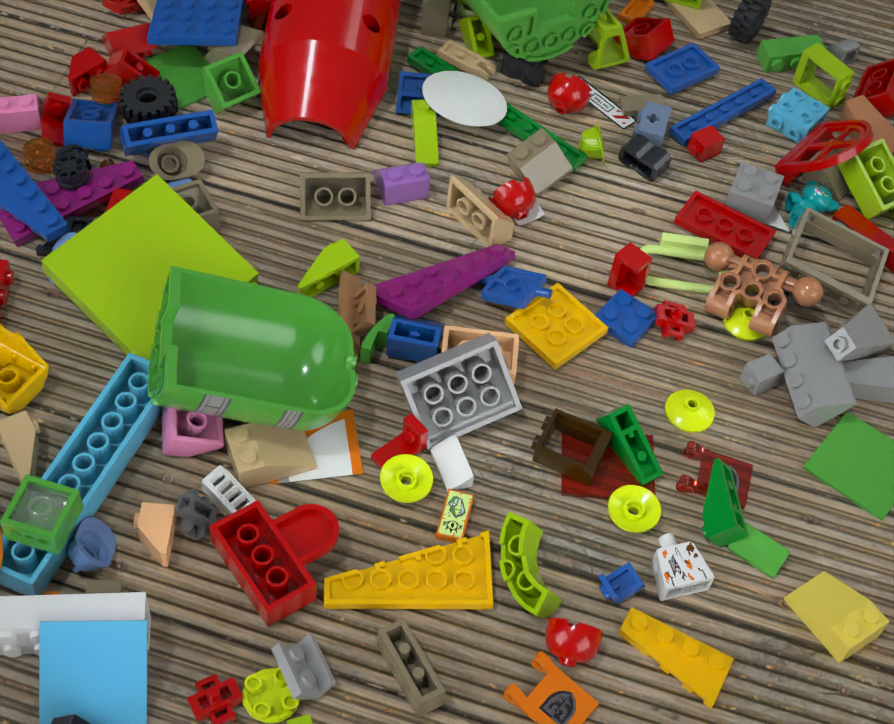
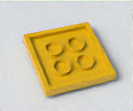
M559 283L549 288L553 291L550 299L535 297L525 309L519 308L507 316L504 323L515 334H519V337L554 370L607 334L608 327Z

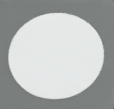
M459 71L438 72L429 76L422 86L423 96L428 105L441 116L459 124L477 127L489 126L501 121L507 112V104L500 91L486 80L469 73Z

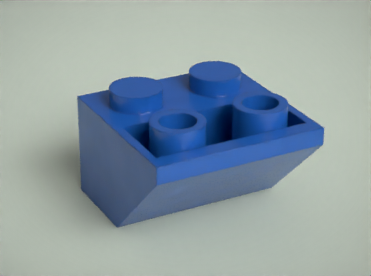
M397 314L392 319L387 337L386 356L421 362L437 355L445 324L418 318L411 320Z

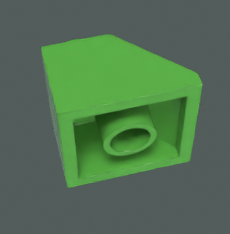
M242 51L202 68L205 94L215 114L248 101L261 93Z

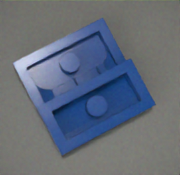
M400 71L396 104L397 114L411 115L412 100H425L422 86L424 81L432 74Z

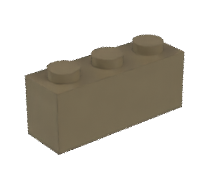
M400 619L379 629L377 646L416 717L418 718L442 706L446 691L405 619Z

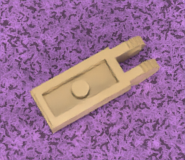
M448 40L437 51V56L442 60L486 81L489 79V75H493L496 72V67L490 61L452 40Z

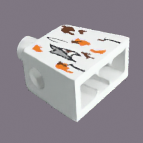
M672 533L662 535L658 539L661 548L656 550L652 559L660 601L709 590L715 577L694 543L685 542L677 544Z

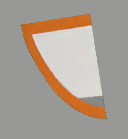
M353 409L343 411L334 420L322 427L304 431L317 469L268 482V485L363 474Z

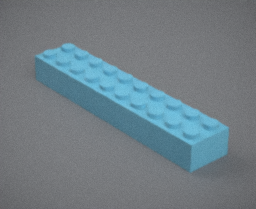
M132 353L126 356L41 478L80 491L84 508L62 551L57 555L5 538L4 533H2L3 560L0 569V585L25 596L41 595L68 555V547L75 538L80 523L83 519L95 515L162 413V406L152 405L150 403L151 397H148L149 360ZM37 485L34 488L36 492L66 501L70 497V495Z

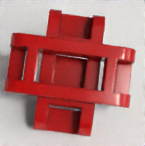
M664 300L662 304L658 303L654 307V313L657 314L655 325L661 327L662 337H674L675 341L680 342L684 337V333L689 334L695 329L694 313L688 312L684 305Z
M217 674L195 682L197 693L187 697V702L191 707L196 722L209 718L211 724H223L236 720L232 707L240 704L243 696L234 677L220 683ZM212 683L214 684L213 686L203 690V687ZM224 709L226 710L225 713L219 716H215L216 713Z

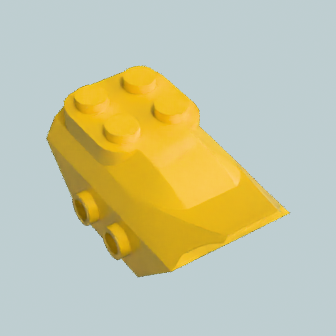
M0 324V410L6 413H16L21 411L43 389L48 376L49 365L26 342L22 335L17 332L12 333Z

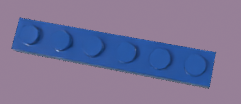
M760 78L671 126L669 134L685 146L689 143L691 133L710 125L716 129L774 97L777 90L763 78Z

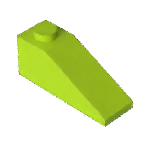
M412 100L410 122L415 161L424 163L425 167H439L436 112L428 105L426 100Z
M344 239L330 243L321 251L297 285L298 294L314 297L338 284L342 271L352 275L358 273L360 270V256Z

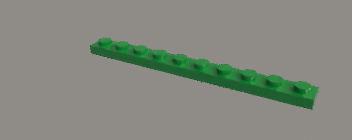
M423 46L407 55V63L424 74L459 71ZM506 102L507 112L504 118L498 122L499 125L523 141L543 128L557 143L572 166L573 171L571 173L586 162L587 155Z

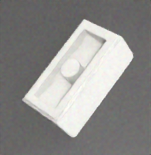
M456 435L450 436L430 448L431 455L447 493L448 489L458 491L472 487L474 475Z

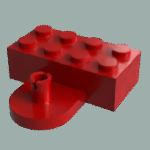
M259 500L209 526L211 543L267 627L317 599V584L305 566L329 553L335 547L339 537V523L336 516L331 510L318 504L298 506L272 520Z

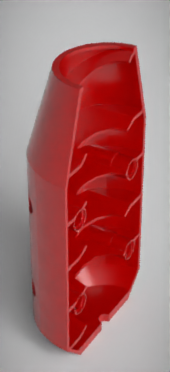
M271 0L257 66L266 138H272L275 128L283 123L311 121L333 128L342 135L343 141L349 145L350 149L356 148L387 91L401 0Z

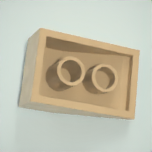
M254 423L224 430L226 448L236 479L245 489L317 469L304 431H292Z

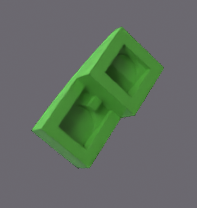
M390 313L382 318L367 334L361 345L360 362L370 364L377 346L387 348V337L395 314Z

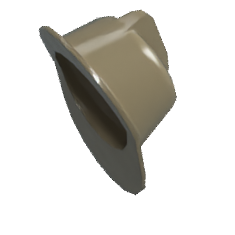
M179 141L157 146L149 157V166L155 175H159L163 180H177L196 175L202 170L205 163V155L202 149L191 141Z

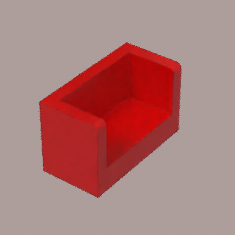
M628 243L615 254L607 285L616 292L622 289L634 297L644 288L653 258L633 243Z

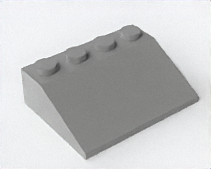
M490 333L395 372L411 413L429 430L426 447L428 450L450 436L456 435L459 437L522 409L499 344Z

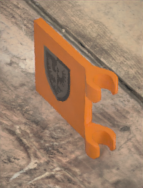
M542 651L535 655L531 664L536 670L546 676L526 697L521 689L512 683L503 694L506 701L518 707L537 724H583L599 705V702L556 667L551 659Z

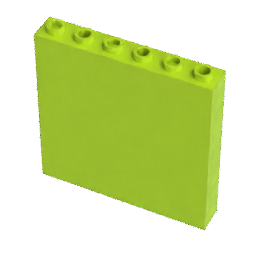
M157 174L41 260L43 272L126 356L132 353L147 360L150 358L151 345H153L156 330H154L158 310H161L164 296L162 293L171 266L257 284L259 275L233 247Z

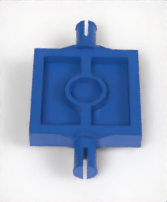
M503 266L494 275L486 276L476 282L486 285L481 291L482 300L525 309L533 298L537 296L550 299L553 293L552 289L543 288L547 283L546 274L509 266Z

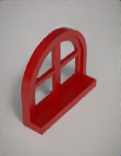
M856 119L821 122L774 165L776 173L784 176L781 185L790 184L801 172L826 169L856 156L867 148L874 138L871 125L867 121ZM843 131L836 139H834L832 132ZM852 131L860 133L858 140L843 141ZM846 148L839 153L826 157L833 149ZM823 150L814 160L809 161L818 151Z

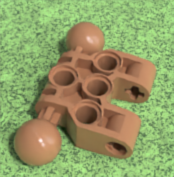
M724 242L710 244L705 251L704 262L711 270L718 272L728 268L732 270L719 275L706 300L704 310L727 320L736 305L743 303L746 307L755 309L748 328L772 338L787 312V300L783 293L784 290L792 293L794 300L804 307L816 305L823 297V286L814 277L806 276L796 280L790 277L789 271L772 265L768 260L755 259L746 254L742 258L735 256L731 247ZM760 272L768 273V275L763 277L758 276L757 274ZM728 283L736 284L732 288L725 287ZM749 292L758 293V295L754 297H750L747 294ZM774 300L780 302L777 306H772L769 303Z

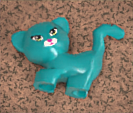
M808 181L805 188L801 191V195L796 191H789L786 196L785 210L791 212L788 217L789 227L794 228L796 221L806 207L817 212H832L839 207V204L832 199V194L826 187L819 185L816 181Z

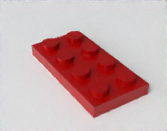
M696 190L677 214L673 223L701 238L709 239L711 243H726L731 247L734 254L741 258L746 254L752 258L760 259L777 231Z

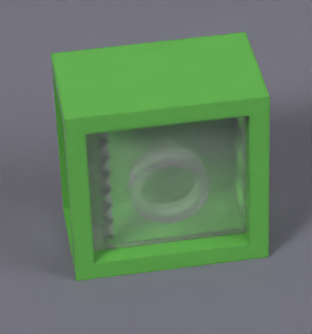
M26 474L0 520L5 538L59 555L84 508L80 491Z

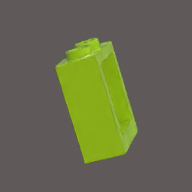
M816 43L803 50L792 82L808 96L826 105L831 110L835 107H840L844 103L845 94L852 84L851 80L855 72L821 44ZM817 65L836 80L833 91L814 76Z

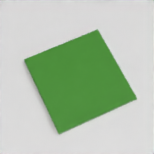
M181 45L145 60L160 71L159 76L162 77V81L167 79L170 84H173L176 91L178 110L207 98L202 68L210 64L194 45ZM149 99V100H147V101H148V103H150V102H153V101H155V100Z
M847 411L805 463L803 469L882 521L894 505V441Z

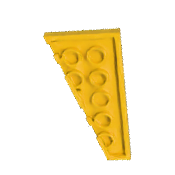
M489 530L469 539L466 537L457 539L452 544L445 546L436 545L399 556L394 561L387 563L381 561L375 563L370 568L363 570L354 569L324 578V609H492L493 590Z

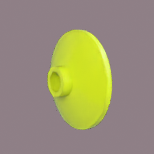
M743 303L736 305L727 320L723 319V324L727 331L736 338L755 341L765 336L748 328L755 309L746 307Z
M694 390L676 391L668 397L665 403V414L669 422L685 432L697 433L704 431L710 427L715 417V410L711 401L702 393Z
M409 454L397 455L383 465L380 473V484L384 492L393 500L402 503H413L423 499L430 492L433 484V473L429 465L421 458ZM402 481H408V482H410V484H409V485H405V484H402L401 482H402Z
M626 485L615 490L610 496L608 513L612 521L621 529L632 533H642L656 526L661 516V506L656 496L648 489L637 485Z

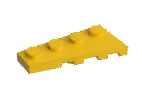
M631 607L618 634L643 655L654 659L660 664L659 668L667 674L671 673L683 683L682 686L690 693L694 692L704 700L703 704L712 709L734 658Z

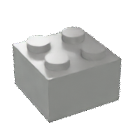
M741 162L725 205L763 224H767L784 176Z

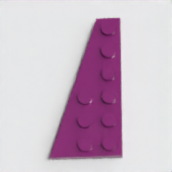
M132 160L89 170L90 179L88 183L78 190H63L57 183L56 178L36 182V185L64 220H66L69 216L77 217L110 200L114 188L129 190L145 182V179ZM0 209V221L16 247L39 236L22 221L18 222L14 219L13 215Z
M495 244L375 284L377 303L411 320H415L515 259V251L503 245Z

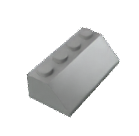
M827 322L792 325L772 337L781 368L784 370L783 374L797 417L814 428L857 405L842 361L837 362L824 341L832 334Z

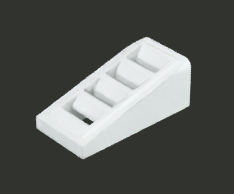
M219 465L202 480L203 492L229 515L236 512V507L243 501L247 504L242 508L256 501L222 465ZM229 487L230 489L222 495L221 492ZM237 494L238 497L230 503L229 500Z

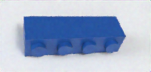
M213 110L121 125L119 136L126 157L152 152L157 146L179 141H191L196 144L215 141L219 130Z

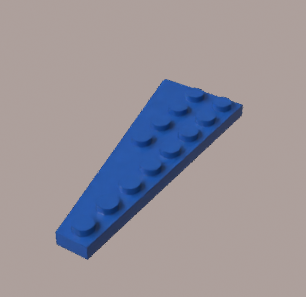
M0 140V209L13 215L14 219L18 222L22 221L33 232L48 242L70 231L68 223Z

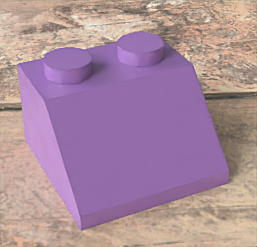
M422 162L372 170L385 206L429 198L430 177Z

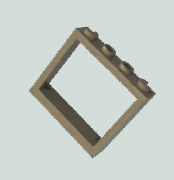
M806 207L796 221L779 268L789 271L790 277L796 280L806 276L814 277L823 286L824 293L821 300L853 316L866 305L872 304L890 249ZM803 230L870 264L861 293L792 257Z

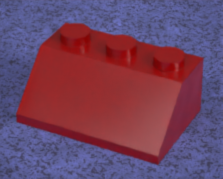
M894 59L866 67L853 96L855 98L864 95L883 117L894 116Z

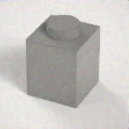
M769 353L746 363L740 379L743 385L755 396L778 386L784 370Z

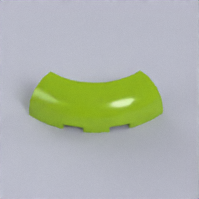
M508 511L499 539V545H501V561H499L503 580L507 583L514 599L522 607L537 617L546 618L557 610L562 599L546 587L539 573L537 551L544 531L530 520Z

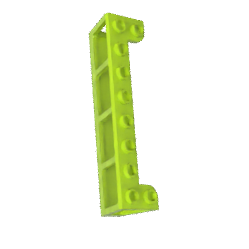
M607 7L605 13H601L594 22L595 28L588 34L589 38L598 48L597 51L591 52L587 58L588 64L593 70L629 62L630 60L623 26ZM619 35L621 46L614 40L613 36Z

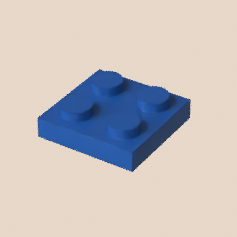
M619 289L595 316L608 327V334L632 348L655 323L657 314L644 303Z

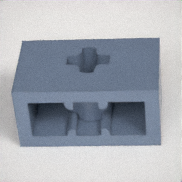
M646 101L645 108L639 110L637 122H640V124L635 123L632 136L636 134L643 135L654 146L661 147L672 107Z

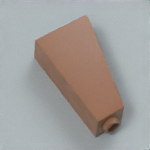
M864 95L846 100L840 114L841 120L856 119L867 121L874 133L872 142L884 138L894 157V128ZM852 131L849 136L851 140H858L860 133Z

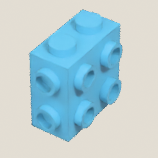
M793 87L788 93L782 94L777 104L773 103L767 112L769 117L766 124L799 143L821 122H825L830 108Z

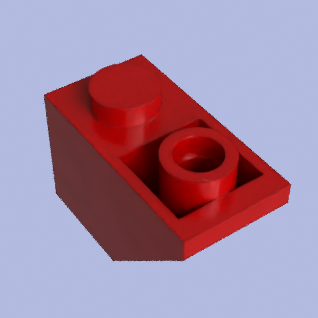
M91 47L82 50L71 58L68 81L73 97L109 77L104 73L107 66L106 59Z

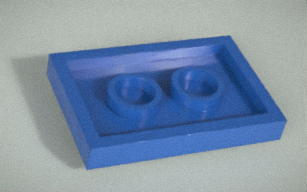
M693 42L646 63L644 70L672 95L718 74L720 66Z

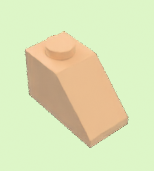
M142 502L140 513L136 512L134 516V529H138L140 541L163 567H169L177 523L176 507L171 504Z

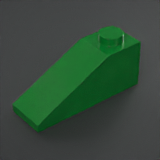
M630 404L615 408L596 418L599 427L613 432L609 446L641 486L664 474Z
M717 458L713 463L703 507L702 518L704 526H702V531L708 541H712L718 547H723L747 537L748 533L732 470L720 458Z

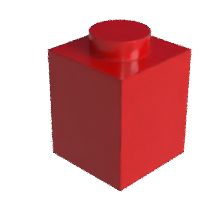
M710 125L691 133L687 150L701 163L721 153L725 138Z

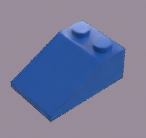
M73 99L64 118V146L76 144L84 148H93L97 152L111 150L114 143L119 102Z

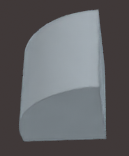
M846 39L829 45L826 49L847 65L855 62L861 46L852 39Z

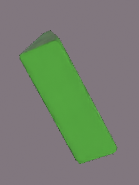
M745 522L748 536L730 543L727 549L773 579L787 560L790 551Z

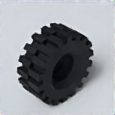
M742 0L733 14L734 17L731 19L728 34L749 44L756 37L757 32L760 31L761 25L764 24V20L771 8L772 0Z
M143 75L138 76L139 80L131 79L130 85L125 83L123 85L124 90L121 89L119 92L122 115L127 124L177 116L178 102L173 84H170L167 79L162 81L161 76L157 75L156 78H153V75H148V78H143ZM149 99L155 100V101L150 102V103H143V101H145V100H149Z

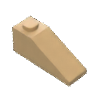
M26 410L0 420V439L20 482H22L26 474L36 477L40 445L37 434L41 433V430L35 418L30 420Z

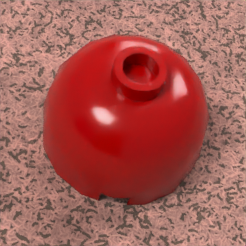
M556 73L548 87L547 94L550 104L559 114H575L586 107L592 96V93H589L591 90L590 86L575 75L569 78L565 77L566 73Z
M522 177L523 182L517 183L516 179L501 185L493 191L494 197L489 196L488 198L506 216H509L511 219L516 218L517 221L529 215L528 212L533 208L536 201L533 185L527 177Z
M549 618L545 630V643L549 652L559 658V664L575 668L576 663H586L597 654L602 642L603 633L602 630L585 623L578 622V624L568 623V619Z

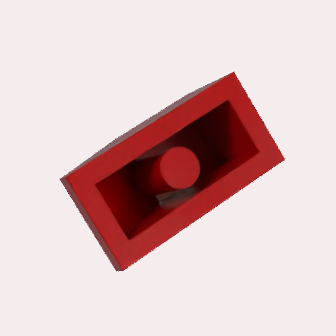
M126 45L109 58L104 73L122 86L125 83L130 85V80L133 78L139 80L138 76L143 75V78H148V75H153V78H156L157 75H160V71Z

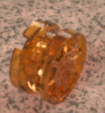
M98 74L90 79V87L92 88L91 99L101 104H111L113 100L119 102L122 79L114 74Z
M34 138L26 142L22 148L26 168L35 174L51 172L56 154L54 143L46 138Z

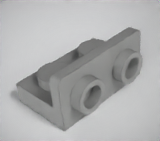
M307 635L299 643L278 642L271 649L293 699L317 700L335 685V679L314 635Z

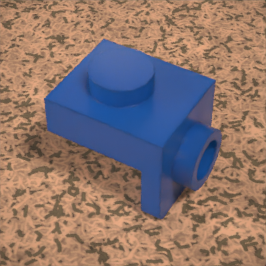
M627 562L608 576H605L603 573L598 576L603 583L599 588L606 599L612 598L618 605L646 587L630 562Z

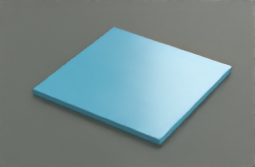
M147 620L40 621L39 724H51L53 718L72 714L81 717L91 724H147Z

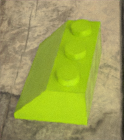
M884 138L870 143L867 148L856 156L838 164L865 218L868 220L894 208V157Z

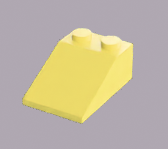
M825 571L784 597V601L839 664L877 638L890 622L871 600Z

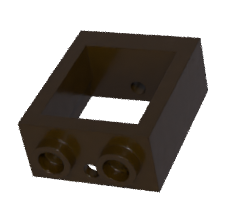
M555 408L552 416H546L542 424V435H536L532 443L531 449L534 450L532 461L590 486L609 447L613 432ZM555 430L594 446L586 465L546 448Z

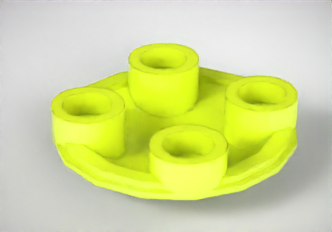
M279 667L262 669L245 679L242 690V702L247 713L256 720L265 723L282 722L290 718L298 709L300 700L293 699Z

